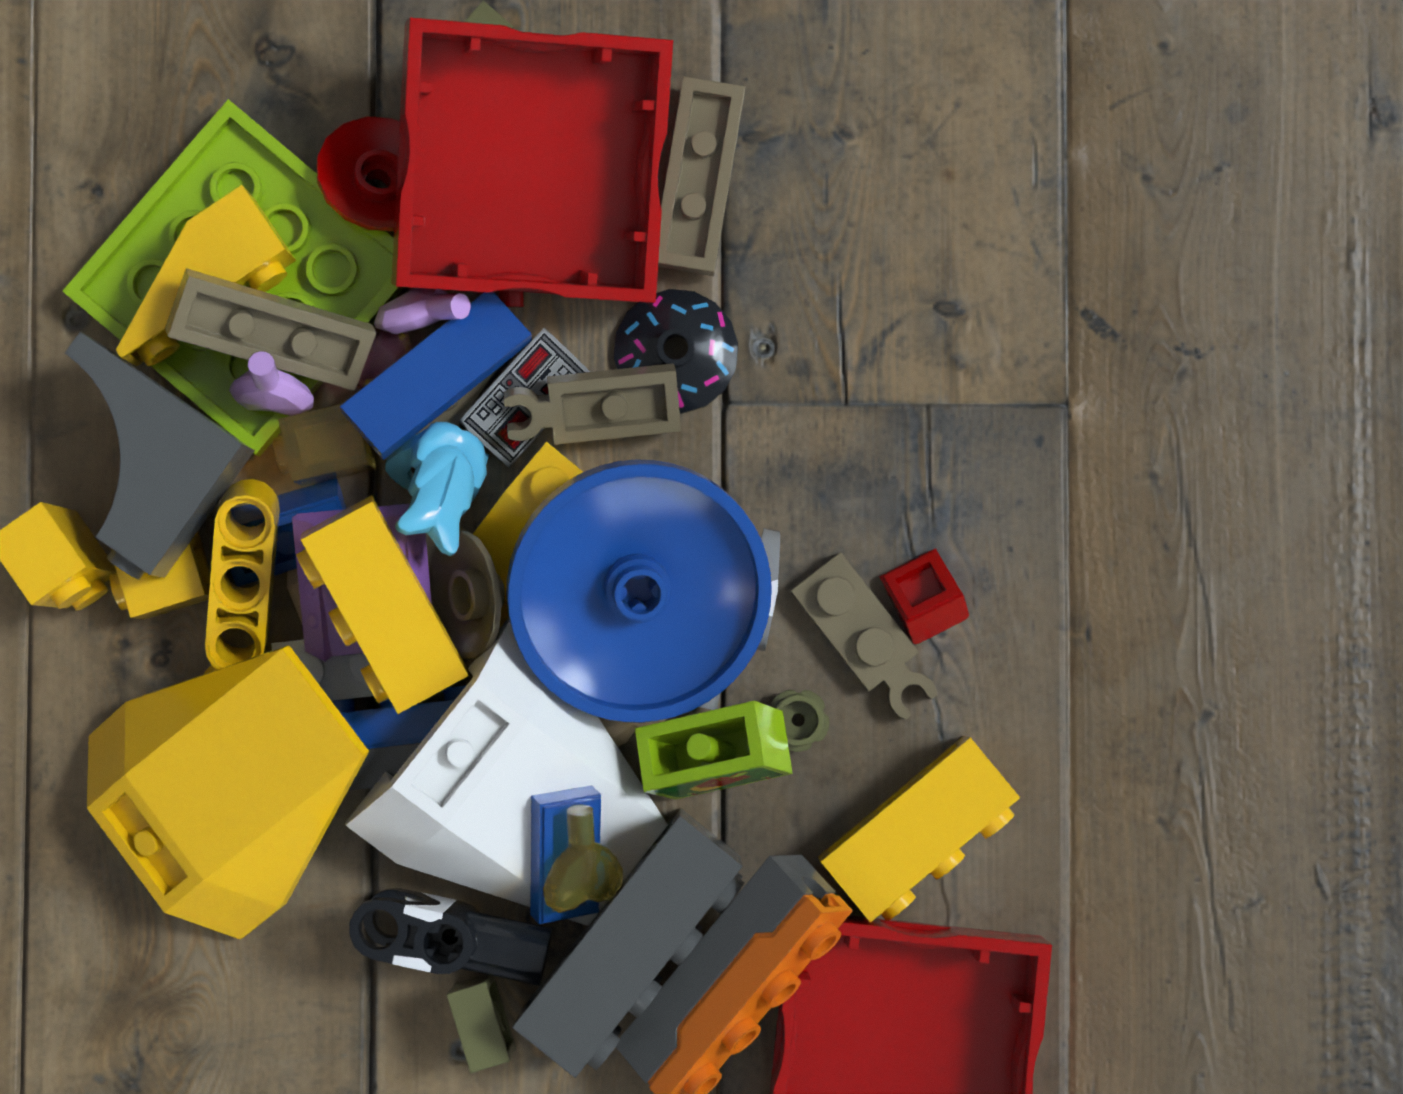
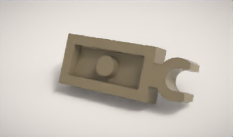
M674 363L547 376L549 394L537 395L534 391L525 387H514L503 392L505 407L520 405L526 407L531 412L527 420L507 424L508 439L515 441L531 439L539 433L541 428L550 427L553 429L554 445L681 432L677 377Z
M841 552L790 591L867 691L872 690L882 681L888 687L887 701L889 707L898 717L906 720L911 716L910 711L901 700V694L907 686L913 684L919 686L929 699H933L938 695L934 683L927 676L911 672L905 665L919 651Z

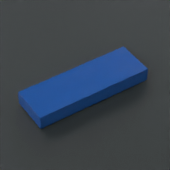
M484 292L470 303V312L466 318L448 320L340 406L342 414L382 460L386 459L532 341V334L494 292Z

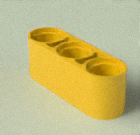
M255 479L240 480L232 484L224 493L215 518L205 639L206 657L215 669L263 654L269 635L280 507L279 499L274 490L266 483ZM242 503L255 505L263 513L265 521L253 527L241 525L232 516L231 508ZM236 566L250 568L258 576L259 583L249 588L238 587L230 582L226 571ZM239 628L249 633L254 643L246 648L232 647L225 642L221 633L227 629Z

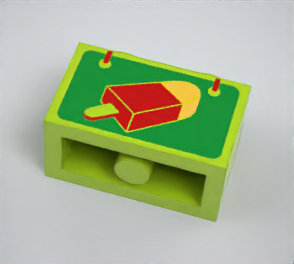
M749 701L635 728L643 790L646 793L676 800L793 774L783 711L757 701Z

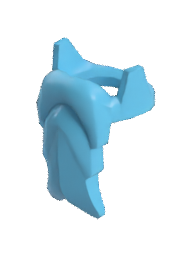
M435 422L430 424L427 429L414 435L388 456L385 465L386 472L400 486L409 490L412 496L408 510L396 522L395 529L404 535L427 533L442 553L448 556L456 553L459 547V523L461 516L470 508L487 475L486 465L489 454L485 453L484 445L478 437L469 431L461 430L457 425L449 422ZM411 467L416 469L414 474L411 471Z

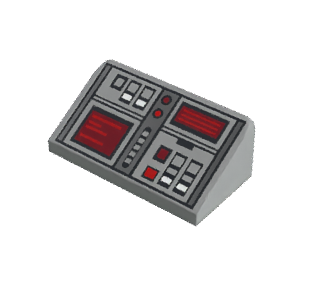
M543 328L459 420V423L467 431L478 437L489 451L510 468L546 428H541L537 435L528 440L515 441L508 439L507 424L523 422L529 418L531 412L526 407L520 405L505 407L503 392L514 387H525L531 389L537 395L549 394L547 376L590 371L548 330Z

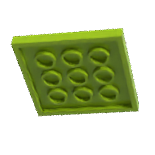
M228 99L62 292L121 341L186 222L240 185H243L255 198L296 259L295 262L284 268L287 276L275 287L266 291L267 293L373 325L379 307L394 300L405 287H396L391 283L394 238L386 231L368 230L344 220L326 203L317 184V173ZM177 340L180 344L178 350L165 360L151 367L230 434L255 450L253 453L260 457L294 416L272 411L247 410L235 401L229 389L237 378L249 370L248 360ZM281 370L305 384L312 395L324 383Z

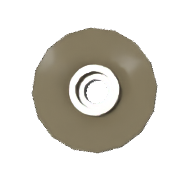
M459 531V547L454 555L448 556L436 547L430 572L431 602L461 658L476 659L486 652L496 640L500 629L501 608L505 601V588L501 577L496 572L492 557L482 541L469 531Z

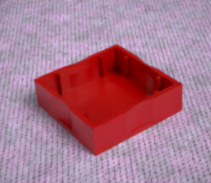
M410 17L404 26L391 283L396 287L489 293L498 290L557 294L568 298L656 303L662 217L658 191V169L668 128L673 40L586 32L569 35L522 32L505 25Z
M849 915L838 928L841 932V937L835 946L822 957L809 962L798 975V978L801 980L799 988L787 1001L778 1006L769 1094H1033L1035 1061L1044 1037L1052 944L1040 935L898 920L886 921L880 918H875L870 923L866 917Z

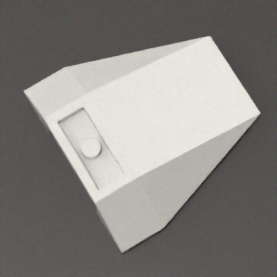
M508 618L499 629L494 644L476 658L468 668L473 676L470 682L393 777L388 772H385L347 819L345 825L399 865L530 907L531 795L592 785L601 793L600 912L668 824L648 793L644 792L641 782L600 719L566 703L537 678L519 650L510 619ZM598 913L568 920L589 926Z

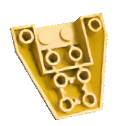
M290 645L126 701L89 735L87 809L164 913L241 940L287 904L366 759L369 750Z

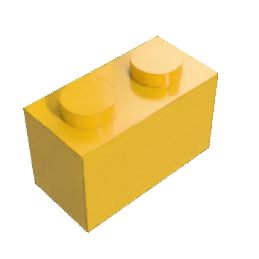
M39 502L0 530V561L31 605L58 609H68L70 606H73L76 611H79L91 605L108 592L109 589L105 582L109 580L110 574L116 572L115 566L106 558L107 554L77 511Z

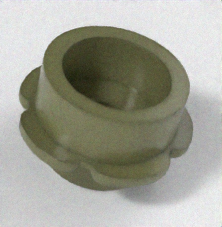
M786 690L777 695L773 700L771 706L783 711L789 751L802 752L809 750L813 742H819L824 739L829 730L830 721L823 711L825 703L816 693L810 690H803L801 693H796L794 690ZM795 714H801L804 717V723L801 726H795L792 723V717Z

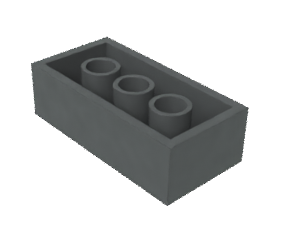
M680 809L590 925L585 928L523 1006L512 1028L574 1078L578 1076L586 1064L596 1071L620 1041L618 1035L623 1028L618 1025L628 1011L638 1018L662 988L659 983L663 977L658 973L668 960L671 959L679 966L698 944L703 936L700 932L703 927L699 924L702 917L710 907L721 913L744 884L741 880L743 876L738 873L743 867L741 856L683 809Z

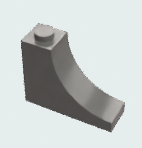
M79 332L65 354L78 363L100 389L113 416L120 449V473L117 491L109 514L96 538L112 548L106 558L130 576L140 580L146 572L152 576L165 578L255 450L104 345Z

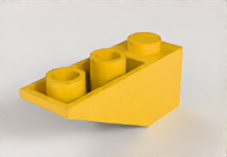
M240 185L186 222L116 348L117 353L122 359L135 366H139L143 362L147 366H152L165 360L178 350L180 344L177 339L167 336L165 327L186 268L263 292L275 287L287 276L284 268L295 262L296 259L255 198L243 185Z

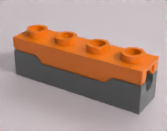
M803 855L769 856L701 938L687 958L664 983L646 1010L621 1035L616 1048L641 1079L650 1085L649 1088L654 1094H708L721 1080L722 1074L719 1069L731 1055L743 1051L757 1038L761 1031L758 1023L771 1008L787 1001L796 992L801 984L798 975L811 960H816L829 952L840 939L841 932L838 928L853 910L839 895L836 896L834 894L835 890Z

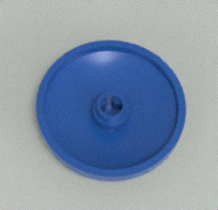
M641 459L617 461L587 470L565 482L543 500L526 522L515 543L509 563L506 588L507 608L513 634L519 650L537 678L551 692L573 707L593 716L621 722H650L676 717L698 708L724 691L746 668L762 640L768 622L772 594L771 572L763 542L754 524L738 503L715 482L689 468L669 462Z

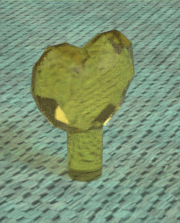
M579 804L567 809L568 847L556 858L543 887L546 905L558 913L573 910L586 900L602 902L612 899L622 886L623 869L617 857L606 846L595 842L593 808L589 805Z

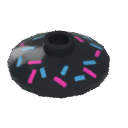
M667 289L656 293V303L638 302L627 311L616 332L613 357L617 369L674 363L677 377L680 414L706 407L726 390L736 371L738 341L731 320L716 302L695 291ZM679 337L687 343L688 351L684 357L671 359L664 353V345L670 338Z

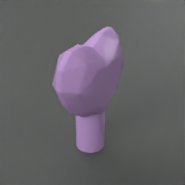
M410 288L400 297L379 307L374 325L378 329L393 334L410 332L432 325L439 320L464 319L469 315L471 305L468 297L461 293L448 294L446 290Z
M264 351L256 352L249 358V370L237 378L229 389L235 401L247 410L272 411L295 417L312 409L314 404V397L308 387L292 375L278 370L273 357Z

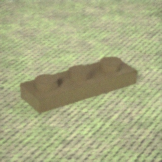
M683 76L661 204L662 217L658 267L708 276L715 275L746 86Z
M187 268L185 269L165 327L167 336L246 360H249L256 352H267L273 357L277 369L353 391L357 387L377 333L372 324Z

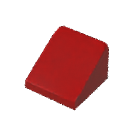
M936 548L879 576L907 634L915 645L965 621L969 617L964 595Z

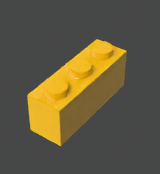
M372 495L302 532L300 540L305 549L296 554L299 564L314 589L324 584L328 588L338 606L329 611L328 614L345 645L348 647L358 642L370 664L361 668L360 671L379 704L390 699L397 714H400L469 676L465 663Z
M962 736L817 857L870 923L880 914L886 921H889L913 902L916 896L910 889L928 874H931L935 880H938L956 867L965 857L960 848L980 832L987 839L1003 828L1014 817L1015 814L1009 807L1020 799V796L972 738Z

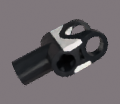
M389 888L377 893L371 900L364 902L353 913L349 923V935L353 946L362 955L373 960L435 974H450L463 969L540 986L549 951L552 928L480 913L473 905L460 900L402 888ZM376 910L387 911L395 918L398 925L397 935L386 934L378 927L375 920ZM362 921L367 932V935L375 943L380 944L384 947L374 946L364 938V935L362 933ZM447 929H454L456 931L454 937H458L457 942L454 944L445 943L446 936H443V932Z

